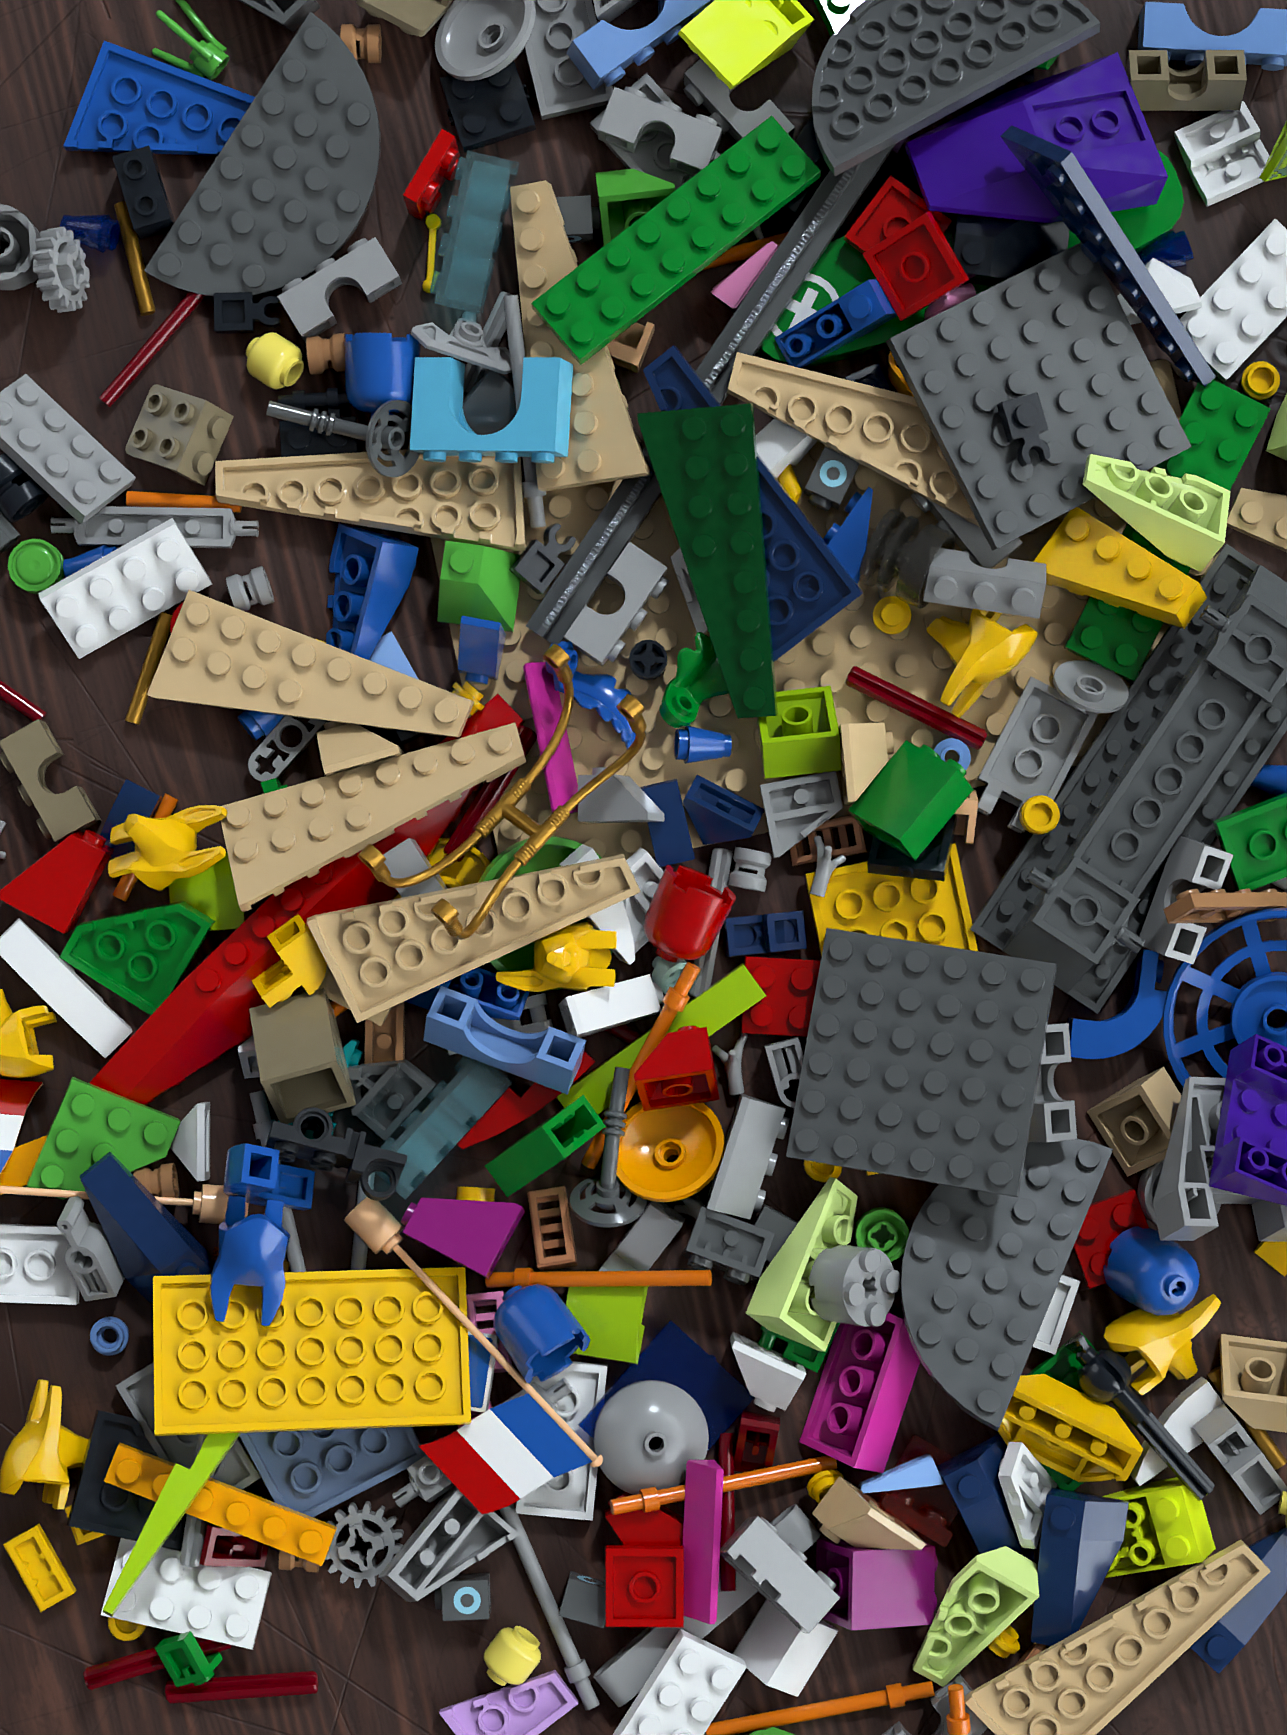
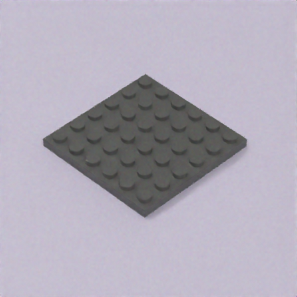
M1082 242L886 341L992 551L1095 498L1096 496L1083 485L1086 459L1090 454L1128 461L1137 469L1146 471L1192 447L1099 262H1092L1081 249ZM1038 392L1049 429L1044 433H1040L1039 437L1049 446L1050 458L1040 462L1038 452L1035 449H1030L1031 464L1022 467L1017 459V451L1020 447L1019 441H1007L997 404Z
M827 928L786 1157L1018 1198L1057 964Z

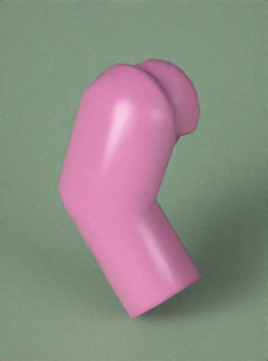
M971 283L960 285L933 302L925 309L924 319L927 320L975 296L974 286Z

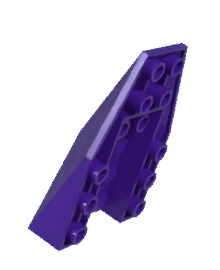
M1118 52L1003 93L920 135L905 145L907 155L929 211L1043 223L1063 221L1061 215L1001 138V135L1010 126L1017 127L1071 151L1110 212L1157 204L1168 178Z
M1255 1034L1230 1050L1209 1186L1287 1206V1047Z

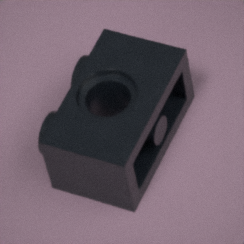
M149 145L112 156L131 222L139 238L142 240L169 232L175 223V219L156 156Z

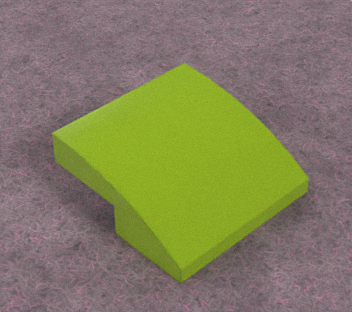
M227 852L224 858L206 871L190 878H178L169 885L170 903L184 901L213 919L215 923L210 931L237 929L246 920V911L242 912L238 905Z
M648 1286L569 1287L566 1306L590 1338L588 1348L584 1352L578 1347L573 1354L638 1364L645 1328L641 1323Z

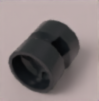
M6 453L0 455V511L9 522L14 523L36 510L47 499L49 494Z

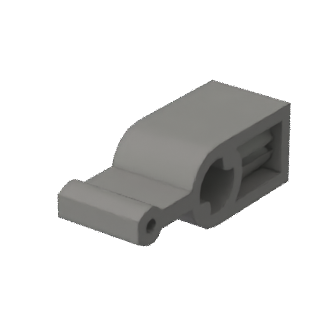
M798 1037L764 1046L777 1094L785 1105L795 1108L796 1100L786 1098L784 1090L789 1088L790 1080H800L804 1056ZM781 1048H784L786 1052L787 1060L791 1072L789 1073L787 1071L786 1063Z
M79 1196L70 1197L57 1221V1228L65 1234L69 1242L65 1252V1262L85 1301L116 1297L125 1277L101 1225L89 1221L83 1209L84 1202Z
M650 1201L643 1214L633 1223L598 1271H648L680 1230L686 1218L664 1202Z

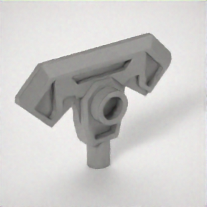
M467 310L463 312L462 317L458 319L450 335L433 322L417 325L411 330V335L429 350L501 374L512 373L509 350L506 347L486 348L482 327L476 323L477 316L473 311Z

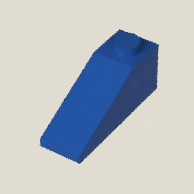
M467 616L461 617L458 671L466 674L465 681L488 685L489 679L498 680L506 638L501 623Z

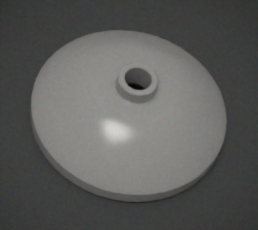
M454 0L442 17L435 38L436 57L442 68L452 77L464 81L487 78L506 68L518 57L530 38L536 14L534 0Z
M658 1380L635 1382L617 1391L601 1409L593 1432L594 1452L597 1456L601 1454L603 1457L600 1468L614 1485L632 1495L639 1494L640 1489L656 1487L657 1490L684 1485L687 1461L705 1460L709 1442L707 1422L697 1402L678 1386ZM660 1437L662 1440L661 1446L655 1450L650 1449L649 1441L651 1438Z

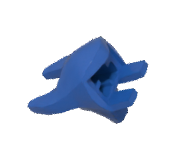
M228 1195L225 1219L219 1225V1255L210 1279V1298L213 1314L216 1321L224 1322L229 1297L234 1284L261 1287L262 1293L261 1325L270 1326L282 1302L286 1283L283 1261L290 1234L282 1227L284 1201L266 1198L264 1215L253 1214L245 1218L246 1196Z

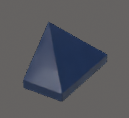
M696 775L683 800V804L703 845L751 838L764 813L763 808L699 775Z

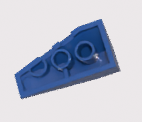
M338 524L329 564V573L335 574L334 595H328L327 608L333 609V627L326 633V644L369 660L410 585L412 573L416 566L418 547L394 537L347 524Z

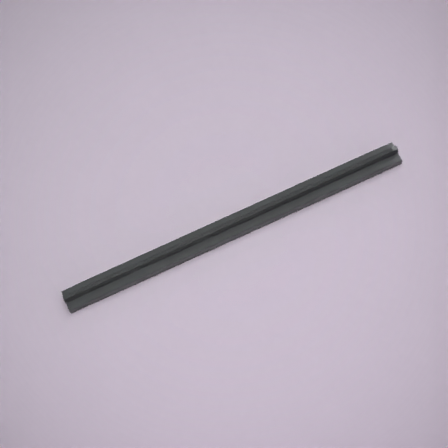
M896 143L835 177L830 170L695 371L720 405L728 396L727 389L736 353L755 356ZM646 446L642 453L646 464L650 467V475L622 480L526 624V627L551 644H559L561 641H564L565 634L585 605H588L607 577L609 570L662 494Z

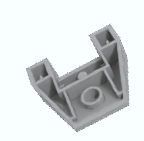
M1187 1078L1153 1201L1160 1240L1194 1241L1219 1227L1215 1204H1252L1258 1240L1287 1242V1206L1209 1186L1226 1078Z

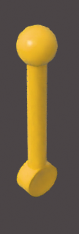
M436 214L428 215L425 221L429 229L427 273L426 280L422 283V288L426 293H433L437 289V283L434 280L436 231L441 226V220Z

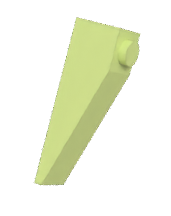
M1090 454L1086 459L1083 485L1167 557L1202 572L1224 545L1231 491L1192 474L1185 473L1182 478L1168 476L1166 470L1153 467L1150 472L1139 470L1131 462Z
M836 1178L828 1179L764 1271L746 1311L747 1315L769 1331L821 1352H826L837 1323L822 1319L814 1310L811 1298H816L814 1286H809L810 1272L816 1258L823 1250L836 1247V1245H847L851 1242L858 1198L855 1193Z
M1007 1546L976 1555L952 1579L914 1660L913 1671L942 1687L947 1685L1039 1597L1037 1564Z

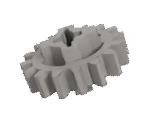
M65 227L41 231V238L35 239L38 251H33L32 255L34 257L33 272L37 273L39 278L36 285L37 288L40 287L43 293V301L49 300L50 309H57L58 313L81 309L83 307L82 301H87L84 289L90 288L89 268L85 266L86 254L83 253L80 247V240H73V231H66Z
M366 1501L362 1510H358L356 1504L352 1502L348 1508L349 1514L346 1515L340 1509L335 1512L334 1515L338 1523L333 1521L327 1522L336 1526L337 1530L325 1560L332 1559L333 1561L328 1569L330 1574L337 1570L342 1572L340 1577L342 1584L351 1577L354 1578L355 1588L360 1587L363 1579H367L370 1586L373 1587L377 1583V1575L381 1574L394 1558V1554H397L402 1548L403 1544L396 1543V1540L403 1536L404 1531L403 1529L393 1530L392 1526L395 1524L397 1517L394 1515L388 1519L384 1518L385 1507L383 1505L374 1512L371 1511L370 1501ZM366 1520L376 1523L382 1529L376 1530L368 1526ZM349 1524V1538L337 1543L339 1532L345 1525ZM358 1536H362L364 1542H371L367 1550V1556L361 1547L354 1546ZM388 1546L386 1557L377 1565L375 1556L377 1550ZM350 1559L357 1563L360 1569L350 1566L344 1560Z

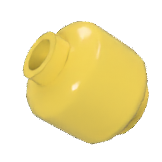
M274 332L266 333L260 338H254L247 347L246 366L248 372L268 387L276 390L285 386L289 387L300 378L304 369L301 350L281 335Z
M521 1626L501 1629L484 1652V1661L489 1668L487 1670L488 1676L501 1686H505L507 1683L512 1685L523 1684L541 1660V1652L538 1649L540 1642Z

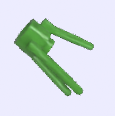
M185 0L175 1L208 43L204 40L196 41L161 10L156 11V16L193 48L189 56L193 64L158 48H153L152 54L187 72L203 78L206 76L211 81L214 80L229 61L230 57L225 54L227 48L215 39Z

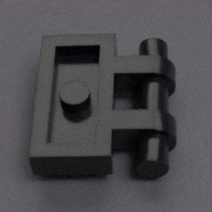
M327 388V392L305 394V390H294L291 395H278V403L304 410L328 407L329 416L331 413H334L338 419L357 423L355 416L341 417V406L352 405L347 399L346 391H339V388ZM279 421L281 457L359 452L358 439L335 433L327 436L325 431L322 434L317 433L316 428L312 432L309 431L308 426L289 421Z

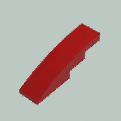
M586 1051L583 1053L582 1062L573 1083L596 1062ZM534 1082L521 1096L510 1086L457 1145L461 1149H465L504 1132L535 1114L562 1092Z

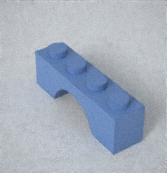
M658 0L657 19L648 26L635 30L620 29L601 20L575 38L566 54L593 90L603 83L610 87L626 74L623 69L635 62L637 66H640L655 54L653 48L663 41L666 45L676 41L680 37L678 32L714 0Z
M1145 2L1139 14L1138 50H1167L1168 63L1170 60H1183L1189 66H1199L1204 59L1206 50H1244L1245 65H1261L1262 69L1268 71L1282 70L1284 66H1287V9L1260 8L1251 24L1241 32L1229 36H1215L1202 31L1191 21L1184 4Z
M443 986L440 987L426 1016L423 1041L567 1095L580 1068L586 1043L585 1039L552 1027H548L546 1030L538 1033H523L509 1029L490 1018L483 1011L477 999Z

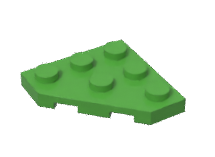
M72 1077L29 1176L27 1186L31 1188L85 1191L80 1175L109 1152L130 1172L166 1157L181 1121L176 1117Z

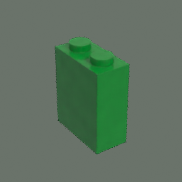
M906 740L848 811L864 831L916 860L974 789L964 777L967 774L966 770L955 760L949 758L945 762L927 745L923 744L921 747H918Z
M582 1095L527 1133L486 1164L485 1167L504 1194L509 1197L565 1159L605 1128L606 1125L585 1096Z

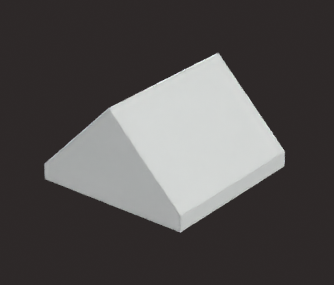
M766 1599L734 1650L733 1655L742 1658L747 1665V1669L765 1685L798 1697L838 1630L821 1619L810 1633H803Z

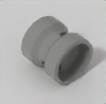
M263 566L251 569L250 573L244 576L235 574L226 577L228 590L235 608L248 611L251 605L260 603L264 606L275 602L270 582ZM245 582H247L252 599H250Z
M735 847L733 859L736 865L735 870L730 873L728 885L765 892L767 880L764 874L765 869L770 866L772 854ZM742 869L757 871V874L742 872Z

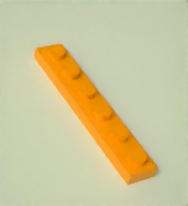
M120 1442L104 1482L157 1502L175 1463ZM209 1478L186 1511V1514L320 1566L324 1563L337 1527L213 1478Z

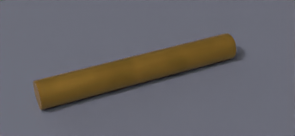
M118 202L114 207L141 316L151 315L156 311L147 274L144 271L145 265L137 233L133 228L126 202Z
M163 612L159 614L125 718L127 722L140 725L149 697L147 693L170 633L172 615Z
M1218 1366L1212 1369L1207 1376L1222 1395L1221 1367ZM1232 1409L1274 1470L1285 1465L1287 1460L1266 1430L1252 1428Z

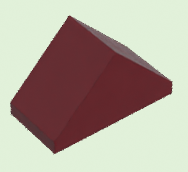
M742 1411L734 1458V1471L748 1472L772 1467L780 1427V1417Z
M209 1523L199 1564L203 1566L265 1567L269 1545Z

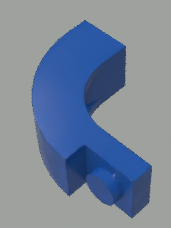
M1145 949L1139 951L1136 960L1132 995L1127 1005L1118 1014L1101 1021L1068 1018L1071 1057L1083 1059L1114 1057L1133 1049L1152 1033L1164 1014L1167 991L1154 990L1155 982L1160 983L1163 976L1164 962L1158 959L1159 953Z
M244 1143L233 1146L227 1151L223 1191L226 1195L246 1196V1202L255 1205L265 1206L266 1198L283 1200V1207L305 1211L312 1208L315 1171L278 1164L280 1150Z

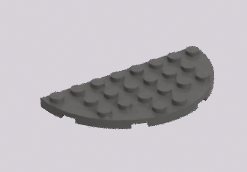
M865 0L850 13V19L841 27L838 33L832 34L822 52L815 72L812 88L813 124L817 143L826 164L834 177L1099 33L1100 22L1078 0Z
M312 12L307 16L144 269L148 274L181 290L201 295L214 296V293L252 292L254 296L280 290L292 280L304 278L314 272L320 263L333 258L356 231L373 196L378 174L379 159L381 157V132L378 112L366 76L354 55L342 39Z
M1081 1139L1047 1143L1028 1142L1018 1198L939 1184L921 1207L912 1225L901 1265V1306L912 1346L932 1380L939 1384L946 1394L956 1402V1405L979 1422L998 1431L1112 1154V1148Z

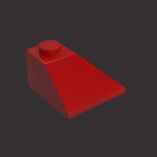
M684 1026L676 1032L667 1033L634 1073L635 1084L644 1111L720 1100L707 1027Z

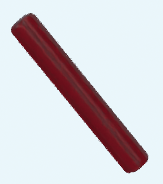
M857 666L851 668L845 683L847 686L954 739H958L976 750H979L986 740L987 732L984 729L962 718H958L950 712Z
M521 725L518 728V733L526 757L537 739V734L532 729ZM520 766L488 783L485 781L444 847L443 852L446 856L457 849L476 831L475 826L496 805ZM465 854L460 859H458L457 862L462 861Z
M195 1637L205 1656L230 1649L233 1646ZM154 1647L87 1667L83 1675L87 1688L93 1690L165 1668Z
M315 1671L214 1677L199 1686H194L193 1683L176 1687L173 1680H169L165 1686V1697L169 1703L315 1694L318 1692L319 1681Z

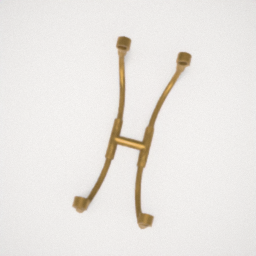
M553 644L542 656L553 668L558 680L564 686V703L557 727L547 747L532 769L524 778H519L480 823L475 826L476 831L457 849L435 865L405 878L391 877V873L384 863L386 858L371 844H368L358 855V858L371 870L379 882H383L385 885L393 888H405L424 882L451 866L482 837L486 838L504 818L529 835L530 838L514 854V860L498 879L482 906L465 929H463L462 924L457 918L459 915L458 911L445 899L441 898L430 910L443 924L448 934L460 940H465L476 932L513 875L521 866H525L545 845L560 826L571 816L570 812L591 792L623 768L639 752L645 741L647 725L642 715L645 708L636 698L627 694L616 706L618 711L627 719L632 731L636 733L635 740L626 752L583 786L563 806L559 805L542 825L515 807L521 798L532 788V782L538 777L554 754L571 716L574 701L573 674L568 665L571 659L556 644Z

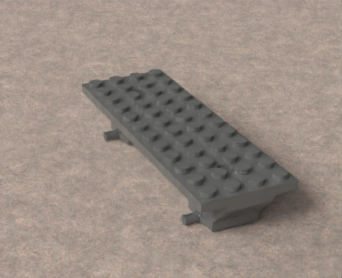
M1228 544L1222 546L1199 581L1207 599L1185 629L1170 624L1129 686V696L1126 704L1120 710L1111 713L1055 797L1054 801L1060 811L1057 826L1048 833L1030 835L970 927V930L1011 957L1057 964L1054 986L1097 1014L1143 947L1145 939L1139 936L1171 848L1178 837L1183 836L1211 845L1217 836L1212 821L1230 815L1287 731V582L1262 565L1256 564Z

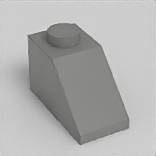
M607 767L592 768V775H578V791ZM614 774L578 804V822H664V813L630 776Z

